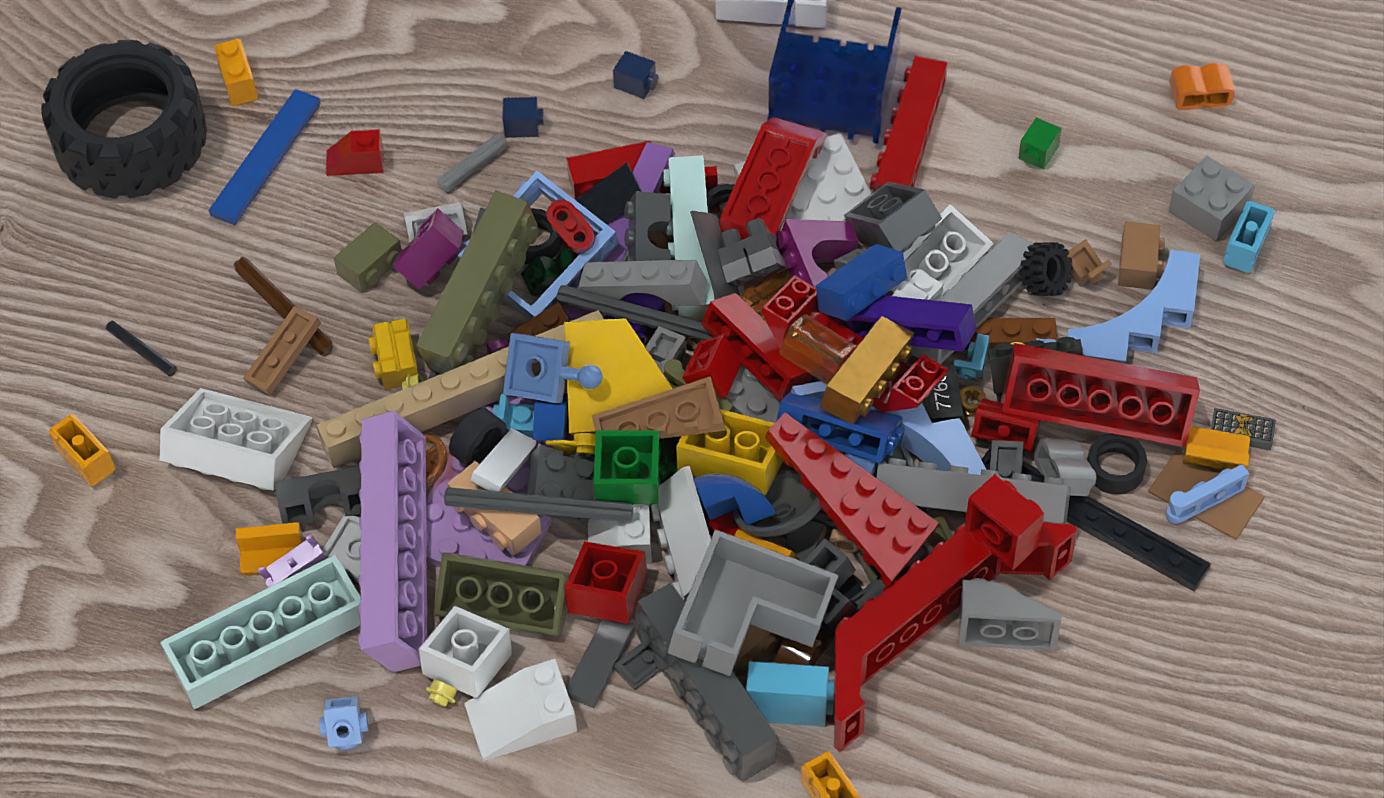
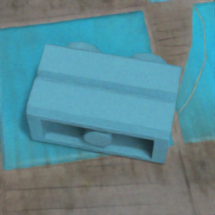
M1252 201L1246 202L1227 244L1223 260L1225 265L1247 273L1252 272L1271 229L1275 214L1273 208Z

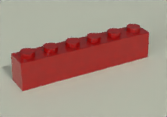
M915 55L912 66L906 67L903 80L906 85L905 87L900 86L897 96L899 107L893 108L890 124L893 126L892 129L886 130L883 145L886 148L885 151L880 150L876 167L879 170L878 173L873 172L871 176L870 189L874 190V192L888 181L914 187L946 83L948 62Z

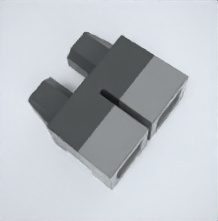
M755 219L746 224L749 237L743 240L737 229H730L721 233L723 248L718 249L727 284L739 287L761 278L760 276L765 277L786 268L784 257L780 255L776 244V235L769 232L765 222L761 219Z

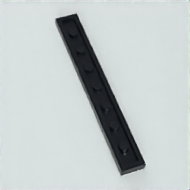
M992 446L981 459L986 470H990ZM1023 461L1022 474L1032 475L1031 481L1044 483V475L1037 468ZM1089 496L1069 497L1066 522L1195 592L1211 567L1210 562Z

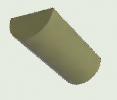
M442 552L433 616L446 617L452 608L456 606L506 628L559 636L563 630L568 612L564 587L570 573Z

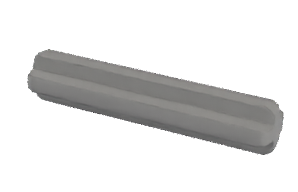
M500 133L494 135L439 177L437 180L439 187L444 192L452 190L508 146L506 138Z

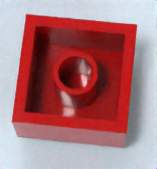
M994 474L968 497L965 532L1014 570L1039 547L1044 512L1035 501L1028 500L1017 492V489L1011 482L1003 481Z
M584 541L564 587L568 613L629 624L648 579L645 551Z

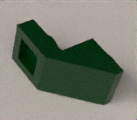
M566 247L556 259L538 254L521 273L532 296L543 294L580 253H575Z

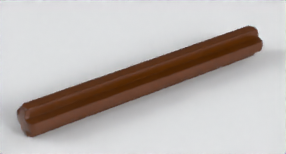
M241 257L235 261V271L285 319L295 305L246 257ZM319 328L308 341L321 355H326L333 348L332 341Z

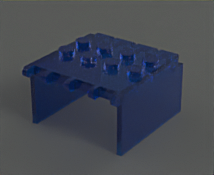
M788 0L769 73V112L767 121L775 117L805 127L818 128L822 132H827V130L848 133L847 140H854L855 134L873 137V143L879 144L897 64L902 8L896 7L888 45L874 44L873 50H868L869 43L847 40L846 45L841 46V39L819 36L818 42H814V35L795 33L796 0Z

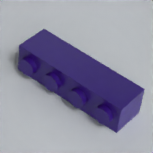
M886 295L881 296L847 321L850 330L865 338L880 317L883 316L914 332L911 346L964 351L977 329L972 304Z

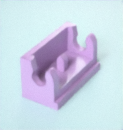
M311 533L305 536L306 541L266 568L262 566L257 569L265 579L268 588L328 558Z

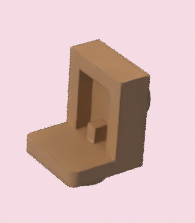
M1086 239L1068 250L1069 254L1067 257L1072 258V263L1069 264V267L1073 268V273L1071 274L1079 286L1088 280L1091 284L1096 283L1107 275L1104 269L1112 265L1109 259L1102 263Z

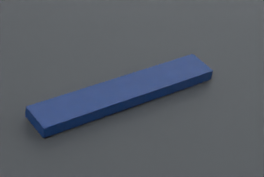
M297 89L293 91L209 208L211 217L236 225L320 106L319 97Z

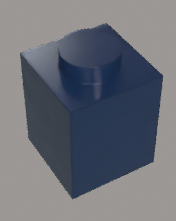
M625 51L613 69L614 88L644 99L649 90H654L658 82L655 61Z
M537 97L503 98L502 121L505 138L539 137V125H544L543 108H538Z

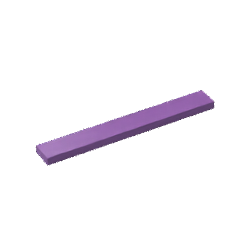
M649 142L646 143L633 171L642 192H658L664 179L663 169L669 168V157H674L675 155L673 148ZM624 214L608 225L616 231L619 244L602 262L622 261L629 248L624 244L625 231L627 228L629 229V219H625ZM571 306L568 315L573 321L593 311Z

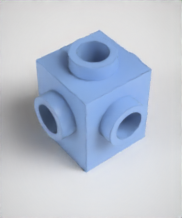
M358 696L325 700L324 717L319 718L321 737H327L328 747L347 750L356 747L357 744H361L363 732H368V720L366 712L360 713Z

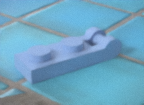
M1241 464L1232 470L1227 468L1221 471L1216 478L1208 482L1201 481L1186 493L1181 491L1172 493L1166 511L1167 520L1170 523L1179 524L1245 490L1250 473Z

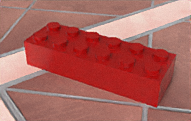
M1014 343L1001 404L1002 413L1186 447L1200 388L1197 377Z

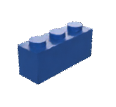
M875 244L815 285L820 312L848 321L907 279L903 252Z

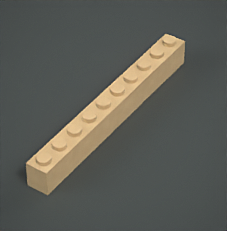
M599 310L570 322L604 319ZM564 324L536 336L565 341ZM509 347L317 424L322 447L332 467H338L361 457L362 446L359 436L362 433L363 419L396 411L418 431L423 432L500 400L504 389ZM535 360L532 364V373L538 376L541 372V363Z

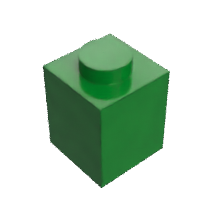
M1036 117L1020 140L1018 159L1025 161L1029 165L1045 169L1059 147L1062 128Z

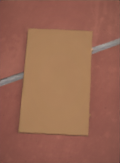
M1177 449L1149 488L1148 493L1169 504L1172 493L1177 491L1186 493L1201 481L1208 482L1216 478L1220 472L1211 467L1184 463V453ZM1245 487V490L1193 517L1237 540L1265 496L1249 487Z

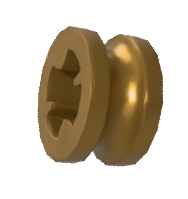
M967 386L960 391L963 414L975 417L982 398L986 399L982 389L976 386ZM970 398V401H972V398L977 400V404L974 405L973 402L968 404L966 400Z

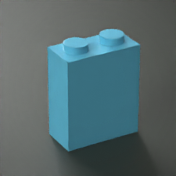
M749 661L746 692L768 723L825 727L826 715L833 714L834 680H828L829 667Z

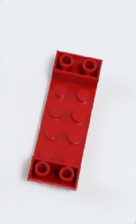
M775 117L763 123L720 217L721 231L737 229L743 240L749 237L746 224L752 220L761 219L765 222L769 232L777 237L811 158H818L827 133Z
M794 275L763 306L761 312L782 350L832 380L864 338L816 309V288ZM924 354L911 367L901 361L897 375L892 381L887 379L884 392L880 398H873L872 406L882 412L918 408L948 374L949 369Z

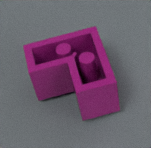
M437 208L418 228L416 237L396 256L393 267L419 290L426 283L431 285L441 274L439 269L445 263L451 265L457 259L460 253L459 249L463 244L461 240L464 231Z

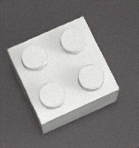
M454 606L419 648L422 674L478 698L512 655L509 629Z

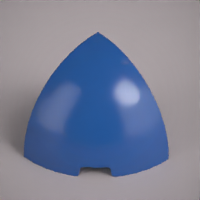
M706 474L693 478L710 520L736 509H740L746 525L776 514L766 496L754 485L739 477L728 474Z

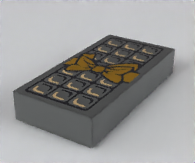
M1214 408L1211 429L1249 436L1250 447L1271 450L1276 419Z

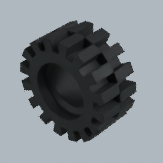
M1056 242L1033 243L1034 245H1029L1027 247L1029 251H1025L1023 254L1026 260H1021L1020 266H1024V270L1020 271V276H1025L1022 283L1023 285H1028L1026 290L1036 296L1063 294L1062 290L1066 291L1068 288L1066 283H1070L1072 279L1068 275L1073 273V268L1069 267V264L1072 263V258L1067 257L1069 254L1068 249H1064L1065 246Z

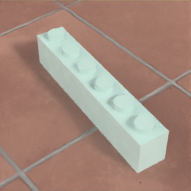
M704 155L669 157V169H663L664 187H670L671 193H667L670 194V211H672V218H670V223L667 226V234L674 237V242L668 243V249L671 250V260H697L707 279L702 306L672 305V311L678 310L680 317L702 321L710 301L714 300V292L690 211L708 213Z

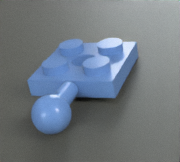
M511 333L503 394L552 403H562L565 379L579 381L580 385L585 389H595L601 384L603 375L597 366L591 364L585 365L581 369L567 367L570 348L569 341ZM535 360L541 363V372L538 376L532 373V364Z

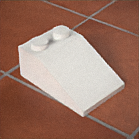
M555 659L524 668L482 692L478 698L474 697L464 703L483 762L577 732L575 713Z

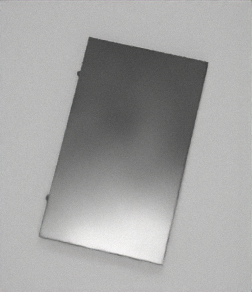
M690 211L715 299L734 293L740 296L738 286L727 284L718 253V249L723 248L721 240L722 231L717 214Z

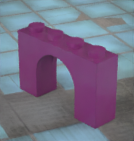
M785 219L782 230L777 234V247L781 249L785 259V266L789 269L791 276L795 275L813 287L830 276L817 266V262H834L833 260L855 250L859 242L850 221ZM817 299L815 308L819 310V304ZM828 315L839 323H847L845 320Z

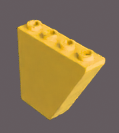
M626 318L564 322L565 341L570 342L567 367L581 369L583 366L591 364L597 366L603 375L601 384L595 389H585L580 385L579 381L567 379L569 433L574 436L576 433L596 434L592 415L673 389Z

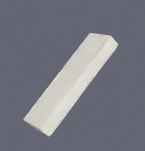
M511 428L475 469L470 481L488 491L501 492L529 459L531 453L536 450L538 441Z

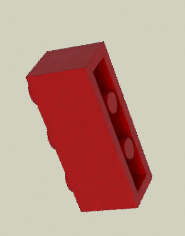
M651 141L566 158L568 177L574 199L581 196L626 162L633 172L646 143H651Z

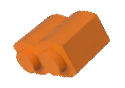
M1209 63L1202 67L1182 65L1172 69L1169 83L1177 109L1191 110L1203 106L1222 107L1232 104L1235 88L1227 64Z

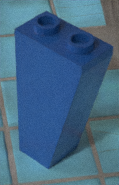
M789 393L780 402L776 421L784 413H787L835 449L874 462L882 463L888 454H893L896 445L900 446L903 440L905 428L901 427L903 417L870 409L865 417L860 415L852 425L820 408L822 399Z

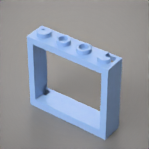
M538 171L527 182L523 180L519 190L513 197L527 201L529 206L541 194L552 202L567 200L576 207L590 224L596 237L592 248L584 253H580L532 306L513 291H510L508 295H504L503 299L529 320L558 302L557 292L561 285L579 288L585 262H602L619 244L616 231ZM470 240L464 243L466 247ZM465 248L458 254L459 259L461 258Z

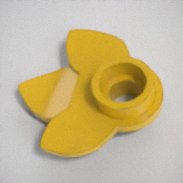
M576 433L574 434V441L552 440L546 441V444L553 446L555 449L563 450V456H571L575 453L595 454L596 434Z

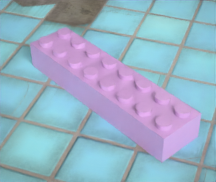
M391 411L363 419L362 433L359 436L362 450L359 463L361 472V489L359 490L361 501V517L359 518V527L361 529V545L359 546V556L361 559V574L359 575L361 603L359 604L358 611L361 618V629L358 642L361 651L392 672L421 666L419 648L427 640L426 436L396 411Z

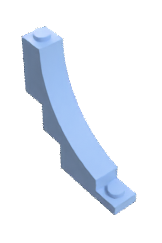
M1170 250L1164 274L1156 287L1144 300L1128 312L1112 320L1089 327L1068 329L1067 337L1081 339L1083 356L1126 364L1127 349L1157 353L1161 325L1190 329L1195 306L1200 254ZM1036 338V340L1044 341V343L1056 342L1054 339Z
M831 379L793 386L790 393L823 399L826 386ZM922 403L918 408L886 412L903 417L901 427L905 428V432L900 445L915 454L923 462L938 464L937 470L949 471L950 465L969 468L968 474L981 475V469L986 470L960 418L932 423ZM871 406L870 408L871 410L880 411L874 406Z

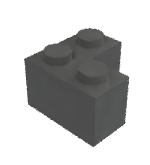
M824 538L803 562L839 575L821 622L824 627L835 635L837 625L844 618H851L857 613L850 600L838 591L856 569L844 553Z

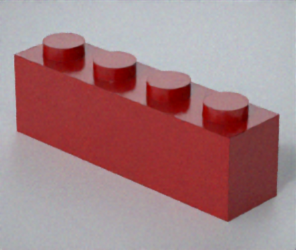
M737 293L710 301L701 325L714 337L724 334L740 358L741 364L777 399L782 401L791 392L793 386L810 382L815 370L782 350L768 323Z

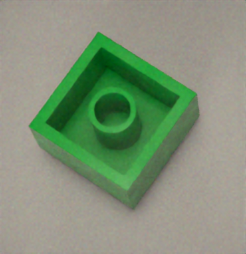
M596 430L593 482L595 500L632 504H659L661 454L659 430Z

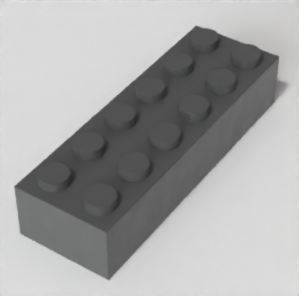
M669 583L638 600V614L636 615L638 623L637 636L643 646L649 645L655 653L653 659L661 672L666 670L671 677L670 684L678 697L683 696L689 704L687 709L692 719L696 723H702L706 729L705 736L709 744L714 749L719 748L724 756L722 760L731 775L736 773L740 781L744 782L775 764L777 735L733 671L728 676L702 666L704 660L697 659L696 663L668 653L673 632L685 605L672 583Z

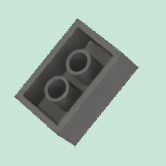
M889 181L843 215L846 221L851 222L861 244L871 247L879 244L901 252L911 248L912 242L919 236L931 233L936 227L935 224L942 220L926 190Z

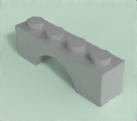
M697 260L585 262L578 287L580 290L617 300L630 293H648L663 298L673 306H702L707 279Z

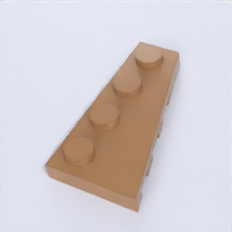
M711 377L592 415L595 432L596 430H659L660 439L726 430Z

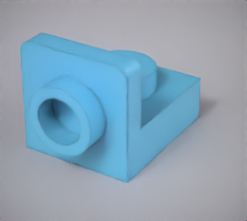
M977 334L976 343L970 342L967 359L972 360V362L953 360L952 365H955L958 377L975 380L976 376L983 378L990 346V336Z
M501 394L499 405H494L493 414L506 423V434L512 428L528 437H533L534 405L508 403V396Z

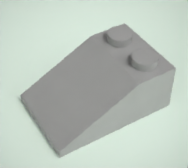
M980 578L963 580L959 609L958 646L1056 651L1061 625L1060 613L997 582L986 581Z

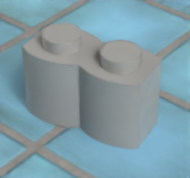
M1040 438L1034 454L1039 472L1044 477L1064 479L1063 485L1071 487L1070 496H1088L1091 488L1095 485L1096 473L1086 460L1085 451L1081 448L1078 441Z

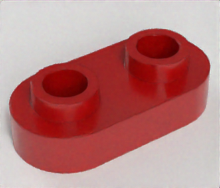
M557 200L550 204L546 213L549 225L565 245L575 253H584L590 250L594 245L595 235L590 224L576 207L567 200ZM562 215L568 216L565 221H559L558 218ZM577 237H585L583 242L575 241Z

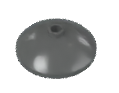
M796 469L781 470L777 472L767 495H765L776 514L749 525L745 524L740 509L733 511V517L737 526L747 534L758 537L782 536L796 531L810 522L821 509L819 505L820 499L812 489L807 490L801 483L802 477Z

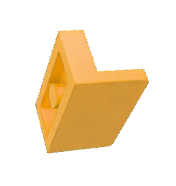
M1191 426L1184 450L1183 462L1222 470L1227 468L1232 470L1242 464L1247 469L1250 454H1248L1250 437Z
M299 522L236 528V541L240 551L241 575H260L257 569L262 566L264 568L268 567L303 543Z

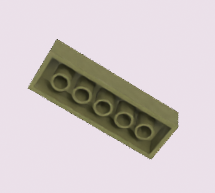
M495 190L416 344L419 353L430 370L443 374L474 361L473 356L477 348L484 344L487 337V329L491 321H495L498 317L500 303L504 295L510 293L513 286V277L517 269L520 270L526 260V251L530 244L535 243L539 234L538 225L527 201Z

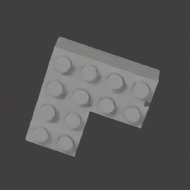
M715 530L673 632L668 653L696 663L697 659L704 660L702 666L730 676L750 624L812 647L839 575Z

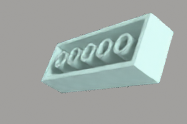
M333 555L160 643L167 661L195 710L360 626L361 618L358 607L361 603V597L337 556Z

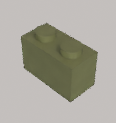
M374 222L333 257L337 275L363 293L370 286L375 285L380 277L390 268H394L395 258L402 251L400 239Z

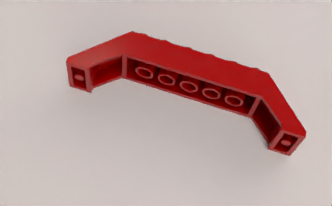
M1043 522L1039 547L1012 570L965 532V523H963L954 532L953 537L946 542H939L923 561H915L903 577L899 580L895 579L875 599L872 597L866 600L859 612L854 616L844 618L837 625L835 631L834 747L841 752L864 733L866 702L860 697L861 686L960 607L963 580L980 578L992 581L999 574L1044 575L1050 580L1072 562L1078 529L1072 524Z

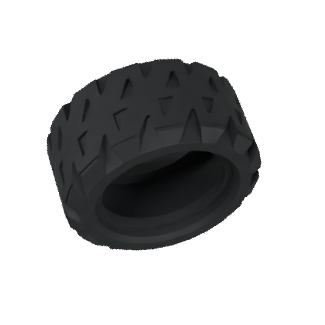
M117 40V43H101L85 49L83 54L78 57H71L59 67V75L57 78L50 79L43 93L45 103L41 104L42 120L61 171L63 173L66 172L69 180L85 191L90 187L93 189L94 194L98 196L117 198L119 195H127L128 198L149 195L153 190L160 187L163 190L180 180L183 171L191 170L201 155V148L206 144L207 126L195 78L192 76L189 66L178 55H173L167 48L152 42L143 44L138 40ZM146 101L165 108L154 123L131 135L102 137L86 131L90 122L99 113L120 103Z

